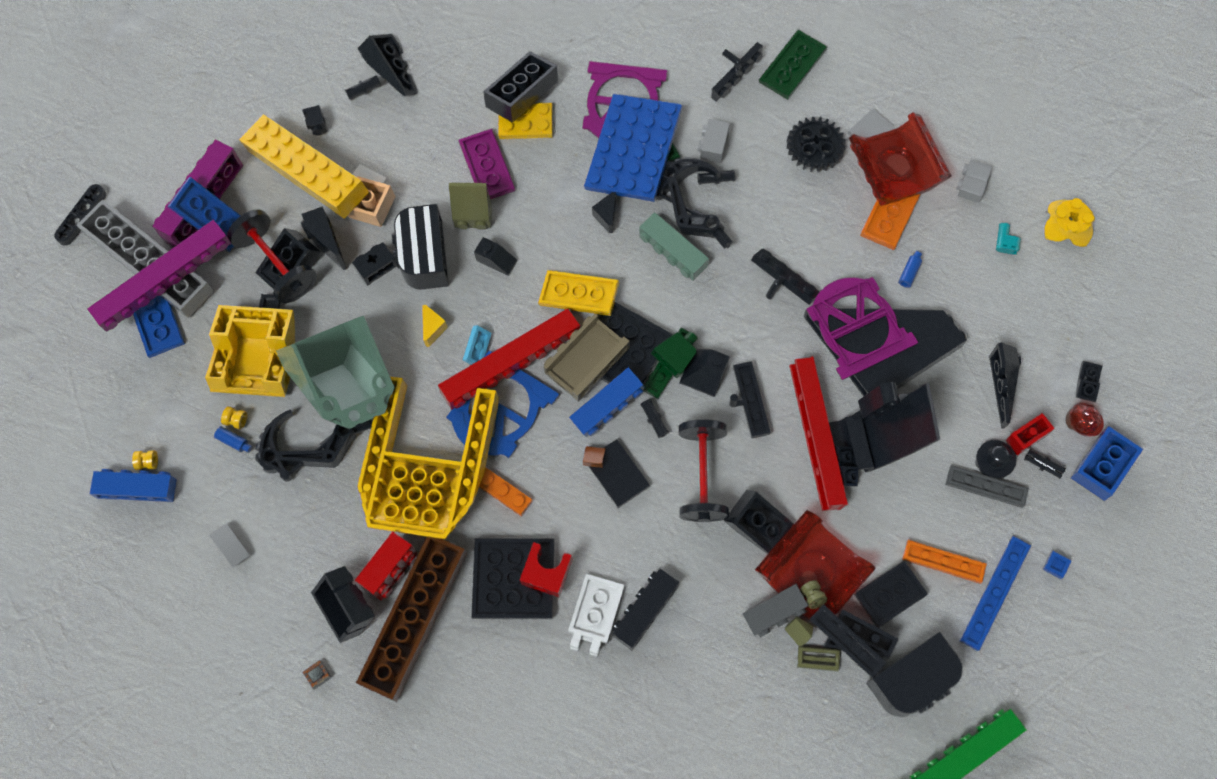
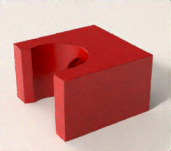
M533 542L520 582L524 586L560 598L573 561L572 555L564 553L561 563L556 568L546 569L539 564V558L542 555L541 545Z

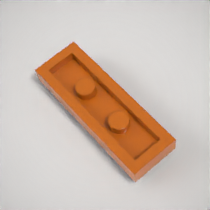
M485 467L479 488L519 516H522L533 500Z

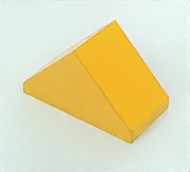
M422 305L423 341L426 347H430L448 326L446 321L427 305Z

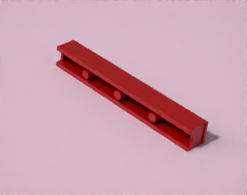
M814 357L795 359V364H790L789 367L822 511L841 510L848 505Z

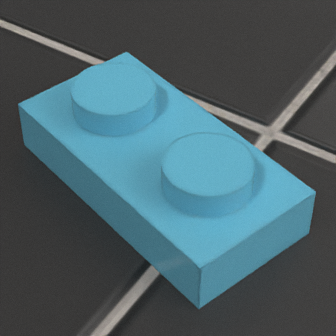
M478 325L473 326L462 361L472 365L484 358L492 333Z

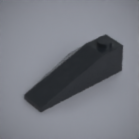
M394 35L368 36L357 48L365 62L404 97L416 95L417 90L412 76L406 70L407 62L403 61L401 56L403 53L402 48Z
M1001 342L996 345L989 355L1001 429H1003L1011 421L1021 356L1017 353L1016 347Z

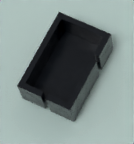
M345 566L325 573L311 591L313 598L339 643L359 636L375 617L372 608L365 601L362 591L358 589L356 584L353 585V576Z

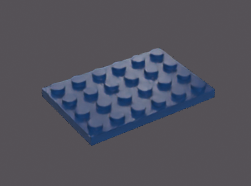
M613 94L584 184L585 190L606 194L616 192L617 196L655 202L683 109L682 104Z

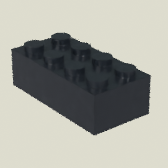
M529 51L483 91L485 107L513 123L558 82L557 65Z

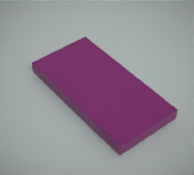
M492 128L458 140L473 182L487 184L490 200L515 191Z

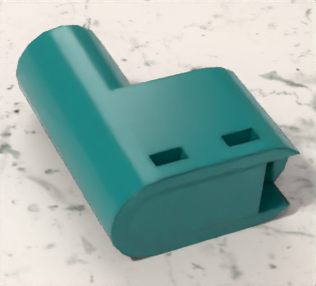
M1000 223L996 251L1017 255V251L1020 250L1021 238L1009 235L1010 224Z

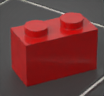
M1042 413L1013 432L1005 441L1018 456L1047 437L1055 428Z

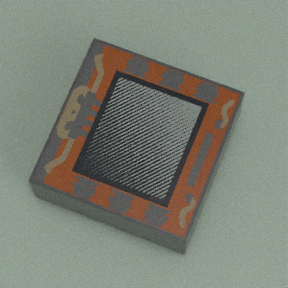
M320 660L303 671L304 676L314 690L332 678Z

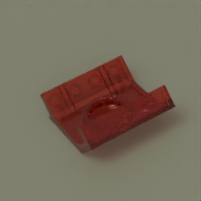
M915 112L907 116L909 120L896 129L868 138L856 134L849 137L850 147L856 154L857 162L863 169L865 179L871 185L872 193L880 206L928 192L952 176L922 116Z
M806 510L756 567L755 571L778 594L795 584L800 590L807 582L818 581L821 586V592H824L828 598L824 605L836 615L876 567L855 554L821 524L823 520L818 515ZM808 606L805 608L806 613L802 615L809 620L819 608L810 609Z

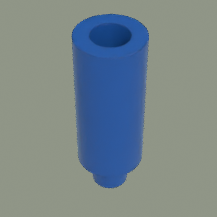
M916 251L914 255L909 257L898 281L901 286L906 288L912 286L922 264V253Z
M222 426L214 434L215 439L239 452L246 451L249 453L252 450V446L248 444L247 439Z

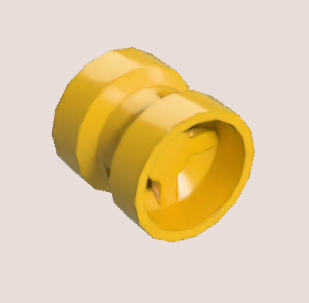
M227 406L222 413L221 423L226 426L233 425L234 428L241 430L247 422L248 414L246 411H236L235 408Z
M149 450L145 453L143 451H134L132 456L133 468L135 470H143L144 468L155 470L158 466L157 452L155 450Z

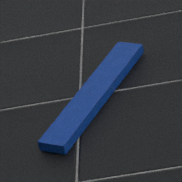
M1014 536L1011 537L960 642L976 651H980L1031 545Z

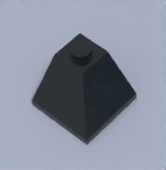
M697 349V352L686 366L679 384L715 397L728 367L730 356L712 349Z

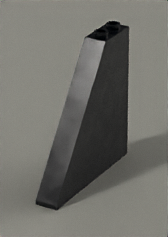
M837 308L856 320V309ZM864 309V316L878 309ZM893 309L898 327L904 328L907 333L912 332L918 343L849 378L863 397L879 385L887 382H895L898 389L963 347L967 341L964 332L956 327L953 318L946 314L944 310ZM805 310V320L836 360L839 359V356L824 341L819 321L813 322ZM828 315L830 332L847 325L838 318ZM886 315L835 341L842 348L856 354H868L881 348L889 332Z

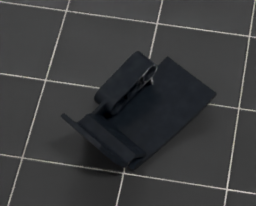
M895 382L881 384L858 400L860 411L840 421L829 422L834 446L852 447V466L858 467V470L864 469L865 473L896 462L940 440L929 383L924 384L909 394H898Z

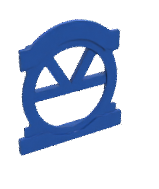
M489 350L484 357L491 354L492 352ZM516 370L510 379H513L526 389L530 401L529 412L526 419L502 404H498L495 436L491 438L488 455H504L510 458L517 448L515 441L524 436L531 428L539 407L544 409L548 403L553 405L559 393L524 371ZM471 399L467 400L460 408L455 407L446 416L452 422L457 437L464 445L471 419L469 414ZM504 416L520 426L517 430L506 436H503Z

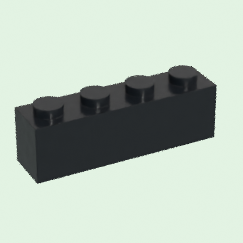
M661 568L658 572H652L647 580L650 583L646 588L642 587L635 596L638 598L633 605L631 603L624 611L625 617L623 620H618L612 627L614 631L612 636L631 651H633L679 587L680 582Z

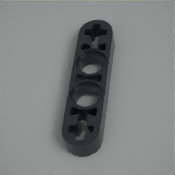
M93 184L86 190L55 231L54 237L58 243L63 246L71 244L81 231L76 225L72 226L71 221L78 218L80 222L102 199H105L106 192L100 185ZM85 204H90V208L87 211H82V207Z

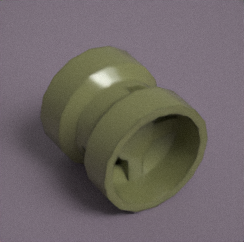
M816 580L809 581L800 588L803 597L807 598L806 603L810 609L821 607L828 599L825 593L821 592V586Z

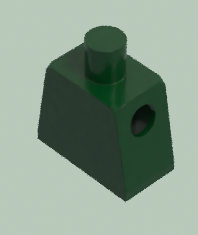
M691 331L685 337L677 332L656 346L651 354L677 379L697 352L693 344L698 340V337Z

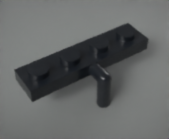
M756 42L741 59L727 49L723 51L722 55L734 63V66L712 88L711 98L717 102L721 97L724 98L732 85L735 86L739 82L740 77L743 74H747L755 62H759L763 55V45Z
M763 248L753 255L751 261L776 279L769 288L766 298L772 299L779 286L783 285L808 305L814 302L820 291L801 278L799 274L792 271Z
M752 361L733 365L741 398L738 399L736 394H732L729 406L732 408L743 406L751 439L770 435L771 431Z

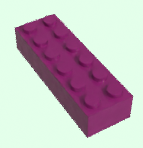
M215 139L207 147L203 157L197 161L192 172L187 175L184 183L189 177H192L220 199L242 169L243 164L232 147ZM179 187V188L176 190L174 197H175L176 194L179 192V190L181 189V187ZM170 201L166 204L161 215L155 219L152 227L165 243L175 247L198 229L168 208V205L171 203Z

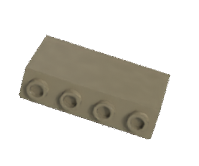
M594 314L592 317H587L583 322V326L571 334L570 340L566 344H561L557 349V353L545 361L544 372L579 402L630 348V341L625 337L620 338L598 319L597 314Z

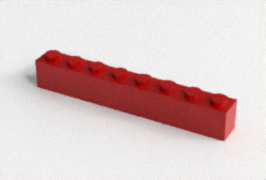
M567 308L438 384L439 392L451 410L455 407L460 408L467 400L475 398L477 388H493L502 379L512 377L516 370L525 369L534 360L544 358L549 351L557 350L561 344L570 340V336L575 330L580 329V324Z

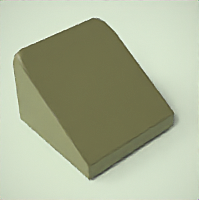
M796 616L785 627V631L798 646L802 647L811 639L813 626Z

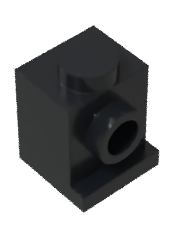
M319 105L302 109L307 129H311L313 135L318 136L328 132L324 115Z

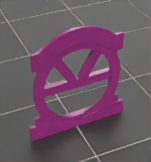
M589 61L587 72L591 73V80H594V83L588 93L587 109L589 115L584 116L582 129L588 130L597 138L600 137L607 112L603 117H599L595 104L610 105L612 97L597 96L598 90L606 81L614 77L637 79L648 90L650 100L658 101L656 88L661 87V82H666L667 70Z
M873 277L869 279L843 278L833 281L819 292L813 306L806 309L813 322L819 321L824 341L839 356V359L836 360L839 365L836 371L842 380L918 343L912 332L907 333L904 328L898 327L895 313L889 303L877 293L880 288ZM856 295V320L833 307V305L843 297ZM866 297L874 301L880 309L864 316V298ZM828 315L838 318L847 325L830 332ZM886 315L889 332L881 348L868 354H856L842 348L835 341Z

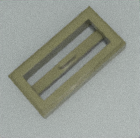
M799 646L797 668L838 672L840 650ZM803 652L835 655V658L804 656ZM802 660L835 663V666L802 663Z

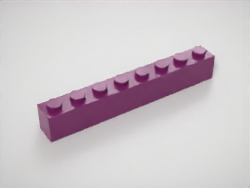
M212 220L91 305L87 310L106 332L114 329L118 323L125 318L131 317L135 311L148 305L152 299L162 295L172 285L179 283L187 274L193 273L201 264L210 261L218 252L224 251L231 242L217 223Z

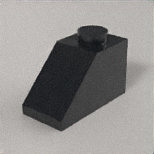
M482 237L474 251L477 262L507 276L510 275L517 263V259L502 246L485 237Z

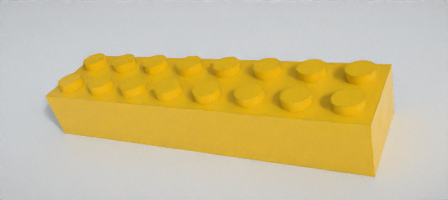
M264 114L239 139L249 153L344 219L369 193L360 179Z

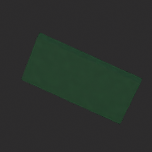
M798 29L759 78V83L788 100L825 53L827 46Z

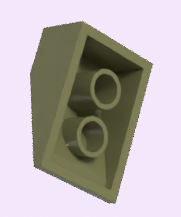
M449 183L454 227L459 229L476 228L479 230L491 228L492 205L487 184Z

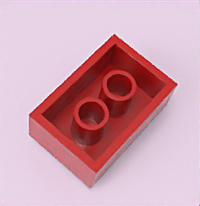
M392 531L355 581L382 601L383 598L386 599L391 594L393 585L396 582H400L404 577L406 568L414 564L418 552L410 543Z

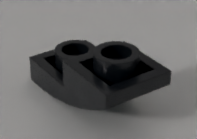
M1086 361L1081 362L1076 398L1096 402L1100 387L1099 379L1102 365Z
M834 446L843 485L858 486V467L852 466V447Z

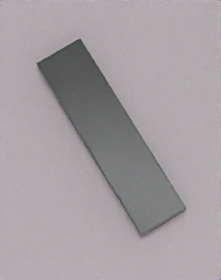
M952 465L949 467L945 485L1021 508L1025 506L1029 489Z

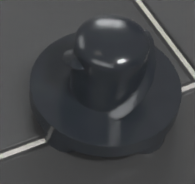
M990 440L978 449L975 464L984 475L1002 479L1014 470L1016 455L1007 443L999 440Z

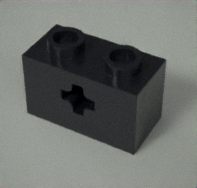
M383 242L374 245L370 251L357 256L352 262L355 270L367 286L397 267V262L394 261L393 255Z

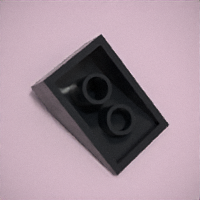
M323 206L302 213L304 221H301V225L308 239H312L314 244L341 269L346 270L347 268L333 227Z
M287 228L282 230L271 247V250L289 271L302 265L312 267L321 253L319 249L297 230ZM267 255L255 272L273 289L283 277L282 273Z
M747 489L729 512V518L724 520L737 533L773 559L778 557L798 529L794 523L758 492Z

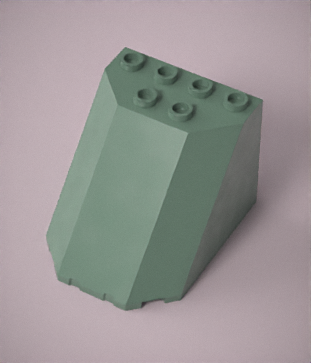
M364 315L276 350L284 370L323 419L350 429L359 423H364L375 416L385 413L388 400L394 390V385Z

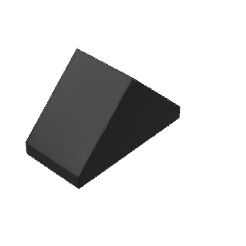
M611 192L592 207V215L608 233H613L616 192Z

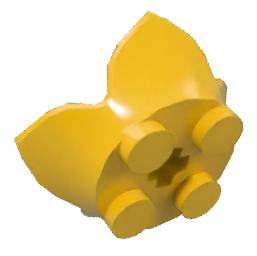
M1079 198L1051 202L1047 209L1050 218L1044 227L1045 239L1055 242L1070 239L1074 245L1086 247L1092 238L1093 222L1095 221L1091 209Z

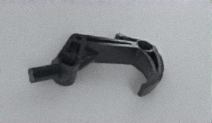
M676 158L674 162H666L656 199H665L673 204L675 219L680 232L686 235L716 238L724 249L729 248L733 242L724 232V226L716 215H705L695 209L692 210L686 207L679 187L680 182L693 173L709 172L719 178L721 177L720 172L711 164L697 158ZM669 191L671 193V198L665 196V194H667ZM716 224L714 228H709L711 225Z
M290 409L275 417L264 428L265 431L260 434V441L257 442L255 450L258 451L255 455V460L263 467L266 473H279L285 482L292 479L291 474L301 466L336 468L355 437H357L356 434L371 429L373 422L370 419L364 423H359L355 427L350 428L349 432L345 435H341V433L346 428L336 424L333 433L320 443L321 446L316 450L279 451L277 434L281 425L288 418L294 416ZM271 455H275V458L268 462V458ZM285 465H292L295 467L292 468L290 471H287Z

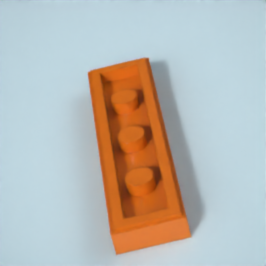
M907 540L902 558L904 561L979 584L983 581L987 565L983 562L911 540Z

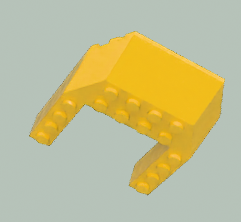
M390 376L394 390L388 400L385 413L373 418L357 485L366 516L367 527L446 540L474 503L485 472L500 398L496 390L477 388L461 462L395 453L392 451L407 384L403 378Z

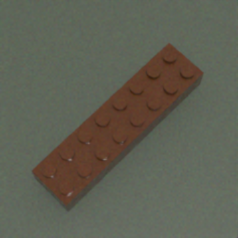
M426 538L356 684L392 701H398L466 559L467 552L465 549L443 539Z

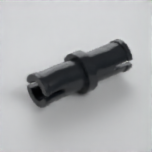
M377 75L363 82L362 80L358 81V84L345 89L349 100L363 93L367 94V91L381 86Z
M719 171L721 175L719 178L711 173H698V185L708 183L716 185L719 182L735 181V171Z
M648 399L642 402L640 405L648 418L647 422L652 425L657 437L662 438L667 435L669 431L666 429L661 419L662 415L657 412L652 400Z
M1029 449L1024 458L1025 461L1039 467V470H1045L1059 479L1066 470L1065 467L1051 461L1050 457H1044L1032 449Z

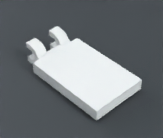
M589 574L585 575L568 629V633L573 634L570 643L571 650L578 651L581 640L592 643L589 655L598 656L601 642L608 643L624 590L623 584Z

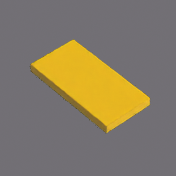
M547 270L538 304L545 307L568 308L573 311L611 316L619 287V280Z

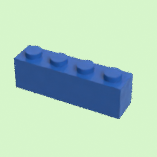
M628 367L569 418L585 437L588 435L591 437L599 431L598 427L601 424H607L614 418L613 414L618 410L620 412L629 405L628 402L632 398L637 399L641 396L645 387Z
M101 469V471L93 472L90 495L97 499L173 502L177 479L171 473L163 471L159 472V474H152L149 471L133 473L130 470L114 472L110 469Z

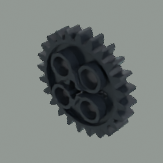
M812 116L811 121L806 117L804 123L799 120L798 126L793 125L792 130L789 131L786 141V149H789L788 155H793L791 161L798 160L796 166L803 164V170L808 166L810 167V172L813 171V168H816L817 172H819L821 167L827 171L828 165L833 168L834 162L838 164L840 158L843 157L846 147L844 146L846 139H842L844 133H839L840 127L834 128L835 122L828 124V118L823 122L821 116L818 120H815V117Z

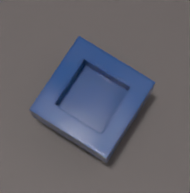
M1052 551L1043 570L1059 579H1063L1071 560Z

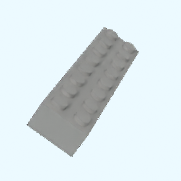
M103 199L76 225L89 239L134 275L168 252ZM193 272L183 277L179 283L166 289L160 296L189 318L214 291L206 281Z

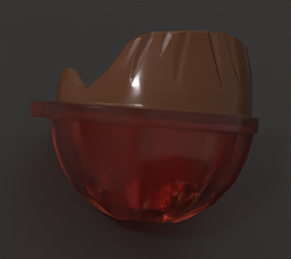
M1078 403L1073 406L1065 418L1068 428L1083 436H1097L1104 427V421L1100 412L1093 405L1087 403Z

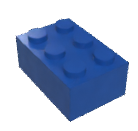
M1108 426L1099 435L1071 476V479L1105 501L1114 494L1143 449Z

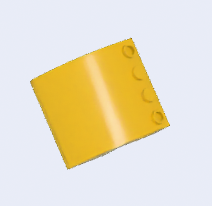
M218 305L209 332L214 351L205 379L210 392L285 397L290 376L284 370L276 350L295 343L293 310Z

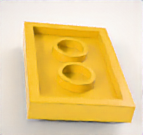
M534 103L513 123L499 115V139L552 138V103Z

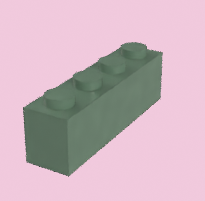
M655 212L639 227L640 238L645 243H650L656 253L665 256L670 265L679 268L684 277H689L694 281L708 267L709 258Z

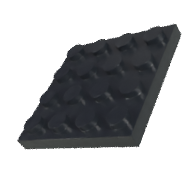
M614 302L611 316L597 314L598 319L620 338L625 337L630 341V348L607 371L601 380L609 384L629 367L643 384L657 362V359L651 352L673 334Z
M475 538L471 618L553 620V595L522 585L520 578L533 542L540 544L542 548L539 564L546 569L554 568V538Z

